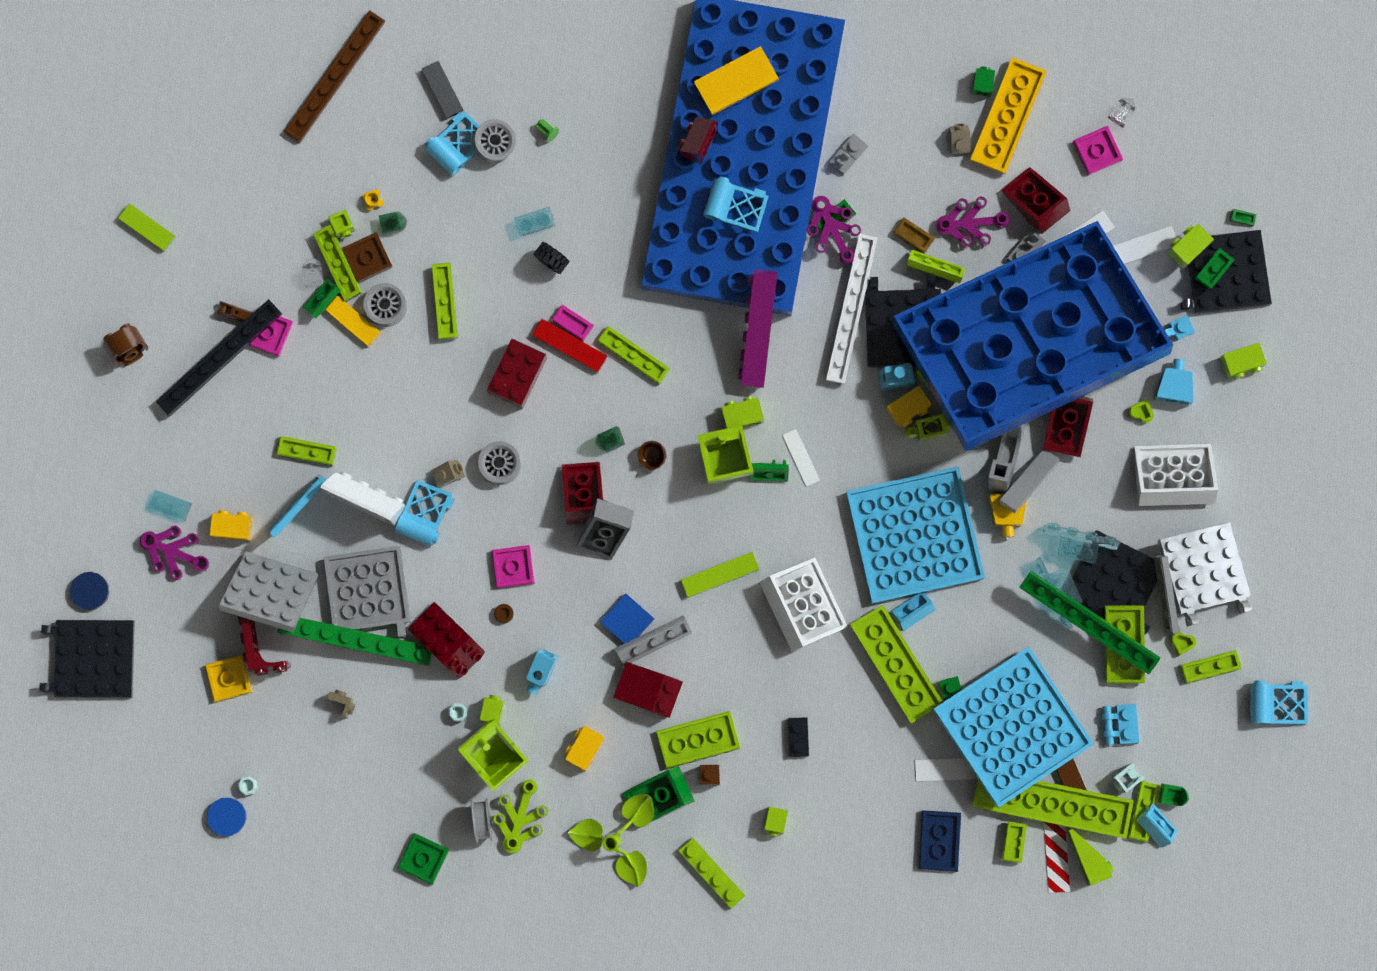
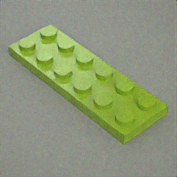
M884 605L850 624V627L910 724L927 715L943 703Z

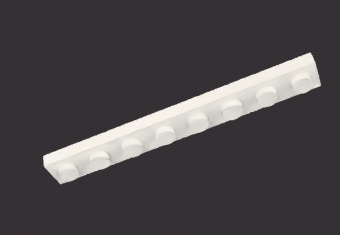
M859 234L826 381L845 385L878 237Z

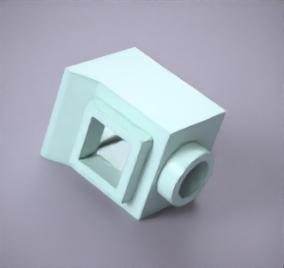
M1130 763L1113 777L1114 782L1112 784L1119 792L1127 793L1145 779L1143 775L1140 776L1134 769L1135 765L1133 763ZM1127 773L1132 781L1125 786L1119 778Z

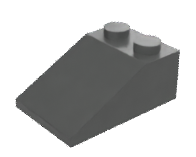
M597 498L578 539L576 548L612 560L631 528L634 511Z

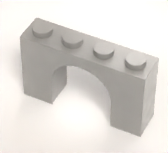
M1026 423L1002 434L996 460L993 459L988 477L989 491L1005 494L1009 490Z

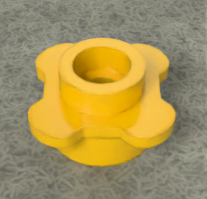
M378 189L364 193L362 196L366 202V209L369 211L375 207H382L384 204Z

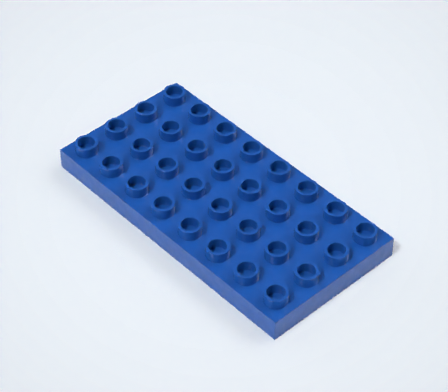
M736 0L695 1L642 280L643 290L750 309V305L747 304V295L752 293V286H749L750 274H754L755 269L777 272L773 313L792 316L844 31V19ZM761 46L779 81L712 116L694 81ZM696 117L717 121V132L701 165L680 156V149H678L683 138L686 139L688 135L686 130L690 121L694 122ZM722 176L728 178L729 182L733 185L752 191L755 188L766 191L765 195L769 197L758 233L721 221L710 220L703 216L714 179ZM734 191L733 198L736 204L745 200L741 192ZM755 197L750 200L754 209L761 207L763 199ZM747 202L738 206L743 216L751 212ZM735 208L728 211L727 218L731 220L740 218ZM754 214L744 218L748 225L755 227L757 220Z

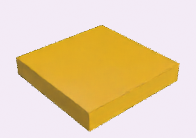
M243 655L205 665L214 702L252 693Z

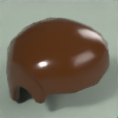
M651 440L644 442L639 447L638 459L640 464L646 469H658L665 463L667 453L661 443Z

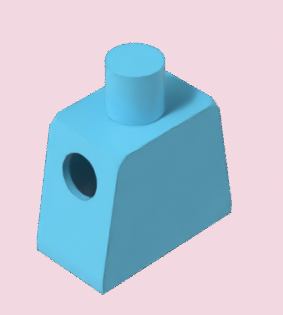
M1174 359L1173 367L1163 370L1154 400L1191 405L1193 403V373L1184 370L1185 360Z
M912 363L883 367L878 372L881 391L917 386Z
M544 649L537 651L526 677L530 681L526 691L537 695L540 686L544 687L547 685L560 656ZM537 671L542 673L541 678L537 676Z

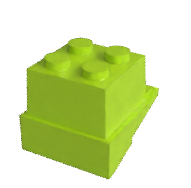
M743 425L697 435L708 484L753 475L754 472Z
M494 719L487 722L457 748L492 791H495L529 762Z

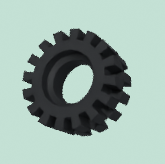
M541 242L533 253L540 262L558 274H561L570 262L561 252L546 242Z

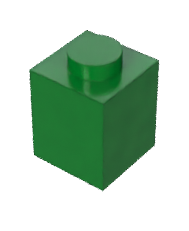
M985 66L976 68L972 95L991 97L995 70Z

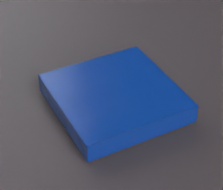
M625 593L600 623L625 644L639 637L655 618Z

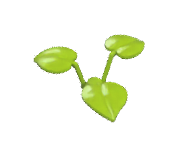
M647 794L635 795L624 803L622 815L629 819V821L616 834L613 833L607 837L603 836L602 825L597 820L591 818L581 821L568 832L570 838L587 851L599 850L603 845L606 851L612 852L615 850L616 853L624 854L625 856H621L616 862V872L621 879L636 887L641 886L646 878L647 861L645 856L639 851H633L628 854L627 851L619 849L622 843L620 835L632 822L637 827H644L653 820L654 808L651 797Z

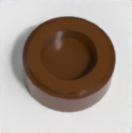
M500 604L496 607L494 616L498 622L506 624L513 619L514 611L511 606Z

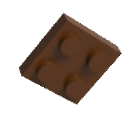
M377 232L342 248L358 283L393 267Z

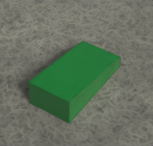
M1233 209L1230 222L1254 226L1257 214Z

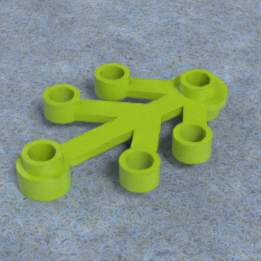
M527 779L522 784L524 794L518 814L511 803L509 795L504 794L499 798L500 804L505 807L514 824L511 833L505 823V815L497 813L494 816V822L499 825L505 836L503 846L509 853H517L521 850L524 841L533 836H539L543 832L541 825L534 824L531 830L520 835L523 826L539 817L547 816L549 812L546 806L541 805L536 811L525 816L531 795L535 794L538 789L537 783L532 779ZM528 783H531L533 785V789L531 791H528L526 789V785ZM503 797L509 798V802L507 804L502 803ZM542 807L546 809L544 815L539 813V809ZM499 815L503 816V821L501 823H498L496 821V818ZM536 826H539L541 829L538 834H535L533 831ZM510 840L516 841L515 847L509 845Z

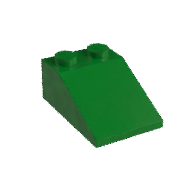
M679 766L668 769L623 792L626 801L638 794H647L651 797L654 808V817L651 822L695 802Z

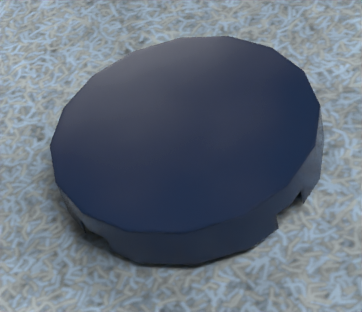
M84 572L78 575L70 588L73 602L85 610L100 608L108 600L110 593L109 585L105 578L94 572Z

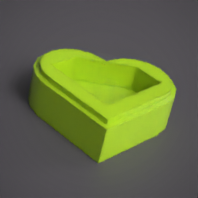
M1147 399L1132 405L1128 412L1132 419H1139L1140 422L1145 424L1151 422L1154 417Z
M1182 632L1171 636V644L1178 656L1196 646V639L1192 635L1185 636Z

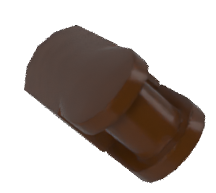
M222 301L219 302L221 304L219 311H216L219 315L244 322L252 314L251 311ZM228 307L232 308L230 314L226 313Z

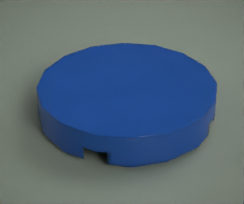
M230 797L220 798L215 801L207 813V821L210 828L216 834L222 836H233L239 833L247 820L244 806L238 800Z

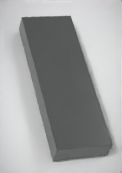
M439 61L422 68L446 118L448 119L459 112H463L464 110Z

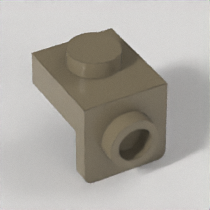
M962 123L949 127L951 133V153H971L969 127Z
M458 460L447 461L431 470L438 488L465 477L463 467Z
M335 690V693L329 692L327 699L345 705L343 717L348 718L349 714H353L355 708L354 699L346 697L347 693Z

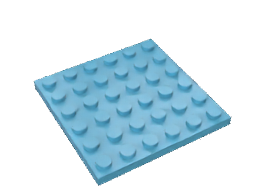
M959 466L846 491L872 604L985 579Z
M1027 647L933 709L997 808L1094 745L1030 647Z

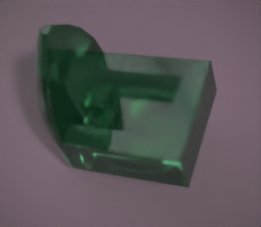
M399 211L379 215L383 235L400 232L406 228L407 219Z
M618 426L597 434L595 438L596 446L604 452H610L625 445Z

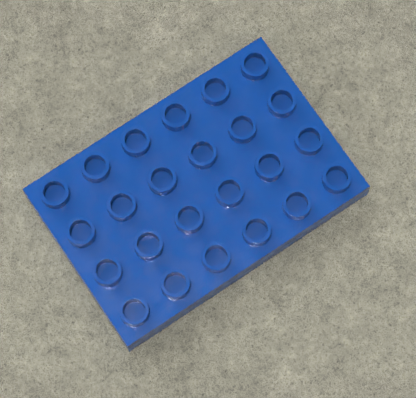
M1098 221L895 315L893 325L965 452L1170 355L1173 348V343Z

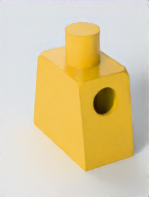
M990 494L989 504L994 527H1002V537H1014V527H1021L1023 524L1026 502L1016 513H1013L999 504L1004 494Z

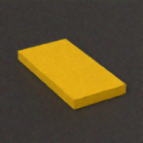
M760 46L694 81V84L713 116L779 81V78Z

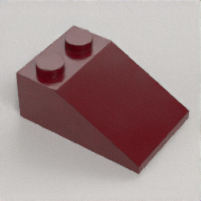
M1031 167L1002 189V193L1041 234L1071 211L1067 197Z
M1082 396L1051 411L1043 446L1044 450L1081 458L1092 411L1093 398Z
M600 462L562 464L566 525L586 523L597 498L603 500Z
M626 662L613 698L659 716L670 718L683 681Z

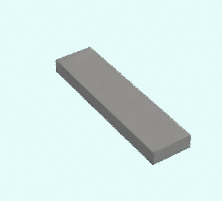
M1043 449L1004 494L999 504L1016 513L1056 467L1060 458Z
M1154 556L1164 629L1168 633H1179L1168 556Z
M683 615L614 648L622 666H625L626 662L632 663L691 634L692 631Z

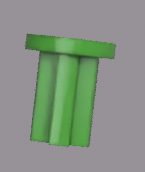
M540 119L535 126L546 136L545 140L547 142H551L559 133L557 127L553 128L544 119Z

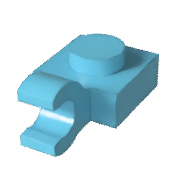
M1187 315L1170 322V328L1165 330L1168 337L1174 336L1176 341L1195 333Z

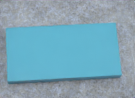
M318 475L268 529V532L274 538L320 490L321 485L326 479Z

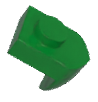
M1161 783L1159 803L1183 806L1189 801L1188 792L1184 787Z

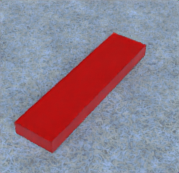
M541 319L532 334L533 337L599 373L608 357L606 354Z

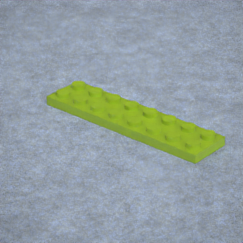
M977 779L972 807L1127 839L1134 800L1038 781L997 808L979 779Z

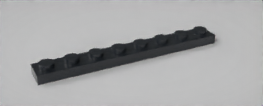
M268 299L161 396L156 403L170 417L282 315L280 310Z

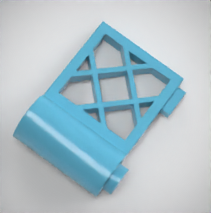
M459 112L452 118L453 123L438 137H431L425 143V151L451 176L456 175L465 163L476 154L473 149L472 139L473 133H475L480 125L466 112L463 114ZM466 119L471 124V130L459 129V124ZM449 133H457V142H449L445 137ZM459 133H471V142H459ZM459 146H471V152L465 157L459 152Z
M719 176L718 179L713 180L703 216L710 220L721 221L758 233L769 196L765 195L766 191L757 188L754 191L731 184L728 178ZM734 191L741 192L745 200L736 204L733 198ZM755 197L763 199L761 207L754 209L750 202ZM747 202L751 212L743 216L738 206ZM733 208L736 209L740 216L736 220L727 218L728 211ZM754 214L757 220L755 227L748 225L744 218Z
M417 480L405 509L398 520L395 533L432 546L433 543L436 544L440 533L437 531L446 509L450 510L455 500L452 498V493ZM419 486L427 489L429 495L419 499L416 494ZM441 494L447 497L443 504L436 506L433 499L434 496ZM431 498L434 507L424 511L420 502ZM419 504L421 513L416 515L408 513L410 506ZM436 510L438 514L436 523L429 521L426 514Z
M1264 680L1254 681V684L1250 685L1251 724H1308L1307 685H1303V681H1291V685H1269ZM1274 689H1280L1285 694L1280 701L1274 697ZM1295 689H1302V698L1297 702L1291 696V693ZM1287 698L1295 704L1289 712L1282 706V703ZM1279 707L1286 715L1281 720H1274V711ZM1297 707L1302 711L1303 720H1296L1291 715Z

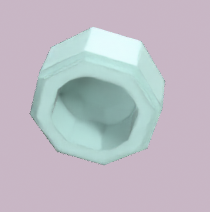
M454 703L449 708V717L454 722H462L467 718L468 709L461 703Z
M251 776L242 777L238 783L239 791L244 795H252L258 789L257 781Z

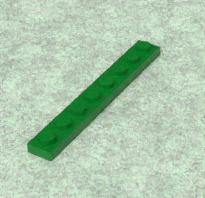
M1031 570L1021 583L1020 589L1148 675L1159 662L1161 657Z
M305 618L299 619L294 632L280 628L277 629L279 634L429 666L432 654L422 644Z

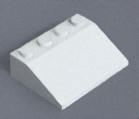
M1211 444L1134 446L1136 490L1139 506L1216 504L1218 484Z
M335 472L321 485L320 488L328 496L396 527L405 509V504H402L404 500L393 496V498L385 496L386 492L379 488L375 490L368 488L369 484L362 480L355 482L351 480L352 476L345 472H341V474Z
M815 558L771 575L760 582L792 653L848 627Z

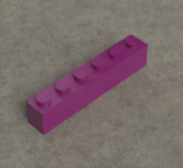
M755 269L754 274H750L749 286H752V293L747 295V304L750 305V310L745 313L744 323H748L747 331H743L742 342H746L745 349H741L740 361H744L743 368H739L738 379H741V385L764 388L777 272Z

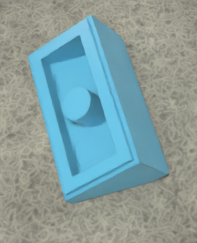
M923 592L914 595L892 610L891 613L905 631L935 611V607L929 597Z
M1153 803L1137 819V822L1160 847L1171 844L1178 832Z

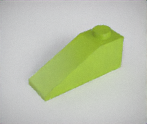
M1073 829L1067 830L1088 885L1091 886L1112 878L1111 873L1114 870L1110 861L1107 862L1098 851Z

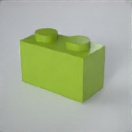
M1199 223L1194 227L1190 225L1183 232L1185 236L1181 240L1177 237L1169 245L1172 249L1167 253L1183 269L1214 240Z
M1259 342L1224 353L1220 357L1227 378L1233 377L1234 380L1244 377V373L1250 371L1252 374L1263 370L1262 367L1267 364Z
M754 396L746 397L743 399V402L739 403L730 401L721 407L726 429L741 425L745 428L764 423L759 398L754 399Z

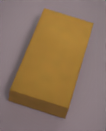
M903 217L893 232L895 236L924 254L935 240V237Z

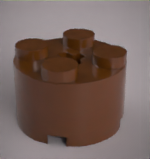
M129 323L122 325L120 330L109 333L103 338V347L116 367H120L119 364L128 366L144 356L142 353L144 349L148 350V345L138 329Z

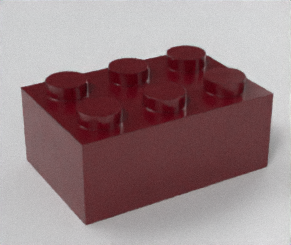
M511 338L487 388L488 393L523 409L547 360V355Z

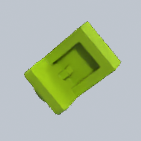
M346 209L328 216L337 238L341 237L344 239L350 237L352 232H355Z

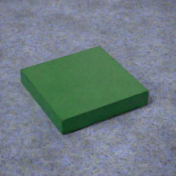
M414 833L398 869L433 885L450 849Z

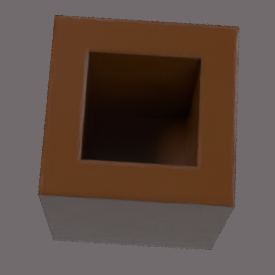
M700 765V785H720L719 765Z

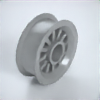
M491 119L482 123L475 131L472 139L473 149L477 156L489 163L504 161L513 152L516 144L513 129L506 122L498 119ZM495 137L498 140V145L491 144L490 138Z
M381 283L373 286L366 293L364 310L374 324L381 327H391L398 324L404 318L407 302L398 287L389 283ZM388 301L390 306L387 309H382L380 307L381 303Z
M496 441L482 449L478 458V467L482 476L488 482L495 485H505L512 482L518 476L521 469V459L517 450L511 444ZM503 459L505 464L503 467L497 468L494 465L495 461Z
M486 798L483 802L475 803L471 800L472 822L476 843H478L479 839L490 838L492 841V824L488 799Z

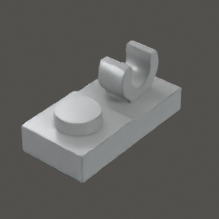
M853 134L831 159L829 164L844 175L868 148V145Z
M1031 229L1007 260L1012 261L1042 247L1046 240Z

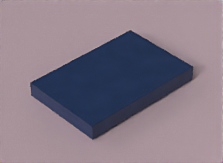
M922 810L919 869L958 872L961 813Z

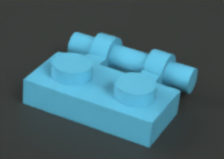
M1136 704L1116 705V713H1111V706H1103L1104 714H1102V720H1104L1105 725L1103 736L1106 738V745H1114L1113 737L1119 738V744L1139 743ZM1117 719L1118 731H1113L1112 720Z

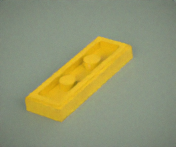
M339 296L325 309L368 347L381 334L377 328Z

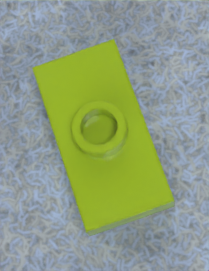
M1007 821L1002 860L1022 863L1027 824Z

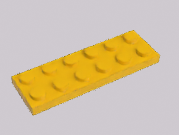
M1011 58L970 159L971 162L1001 174H1006L1047 73L1046 70L1016 58Z

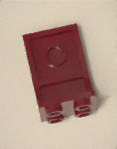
M435 602L408 628L458 679L466 675L469 669L485 654V651Z
M238 616L239 625H242L243 633H240L241 643L245 645L246 651L243 652L244 664H247L248 670L257 674V676L267 675L268 671L272 670L276 671V673L287 672V668H291L290 662H266L263 660L258 649L255 621Z

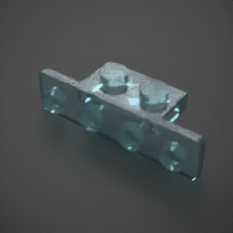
M1057 523L1046 524L1042 529V533L1060 537L1057 555L1093 564L1096 562L1099 546L1117 550L1121 541L1116 540L1112 536L1102 537L1098 536L1095 532H1080L1074 527L1063 528Z
M1042 558L1036 559L1037 563L1034 565L1039 575L1042 574L1047 582L1077 602H1083L1067 566L1049 574ZM1062 616L1059 617L1063 627H1067L1068 630L1073 628L1071 622Z

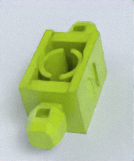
M944 414L917 420L915 421L916 428L912 426L904 432L907 439H913L918 436L919 442L946 436L948 434L947 428L952 429L948 420H945ZM928 424L940 425V432H938L939 427H937L935 432H929L928 430L923 432Z

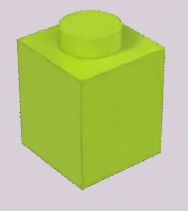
M490 695L489 698L484 697L480 721L489 722L494 719L500 725L505 704L504 701H500L501 697Z
M769 806L764 830L768 831V835L779 837V833L784 834L788 810Z

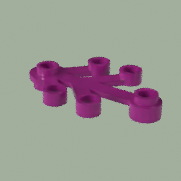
M825 196L815 197L811 205L815 213L811 225L807 228L808 235L816 236L818 234V224L821 216L825 221L820 240L815 247L816 251L824 253L827 250V241L831 233L840 251V262L850 264L854 259V252L846 247L838 229L848 232L852 236H858L861 233V227L857 224L849 225L834 220L829 213L841 215L843 219L847 220L853 214L850 208H840L831 205L829 199ZM823 202L825 207L819 208L818 203ZM848 210L850 216L845 217L843 211ZM811 227L816 228V233H810L809 229ZM853 227L858 228L859 232L857 234L852 232ZM819 244H823L825 246V249L823 251L818 249ZM846 252L849 253L850 258L845 259L843 257V254Z
M980 196L962 220H955L959 213L966 210L968 206V201L961 198L948 216H942L937 220L936 229L942 235H952L961 243L962 247L968 248L972 244V238L968 235L964 236L956 229L964 228L977 238L981 245L987 246L991 242V236L987 233L983 234L974 226L995 224L998 228H1005L1010 219L1005 212H999L993 217L974 218L987 204L986 198ZM983 200L984 205L980 206L978 201ZM964 202L966 206L962 208L959 206V203ZM1003 216L1005 222H1000L998 218ZM947 222L949 227L944 228L942 223ZM987 237L989 241L985 243L982 241V238ZM963 239H969L970 243L964 244Z
M174 525L170 529L158 534L151 531L143 533L140 537V545L143 549L149 551L153 561V569L156 572H163L165 570V564L160 561L157 549L164 552L171 570L170 576L174 580H179L183 576L182 571L178 569L174 556L193 564L197 571L204 572L209 568V560L206 557H194L178 550V548L189 544L196 545L199 541V537L196 534L190 533L185 538L165 544L160 541L171 536L177 538L181 535L180 527ZM174 528H178L176 535L172 534ZM191 536L196 537L195 542L189 541ZM148 538L153 539V543L150 545L147 544ZM200 561L205 562V566L202 568L199 567ZM158 563L162 564V568L160 570L156 569V565ZM175 571H179L178 577L173 576Z

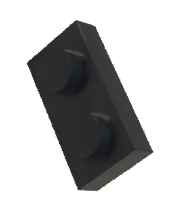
M808 717L788 718L789 756L809 757Z

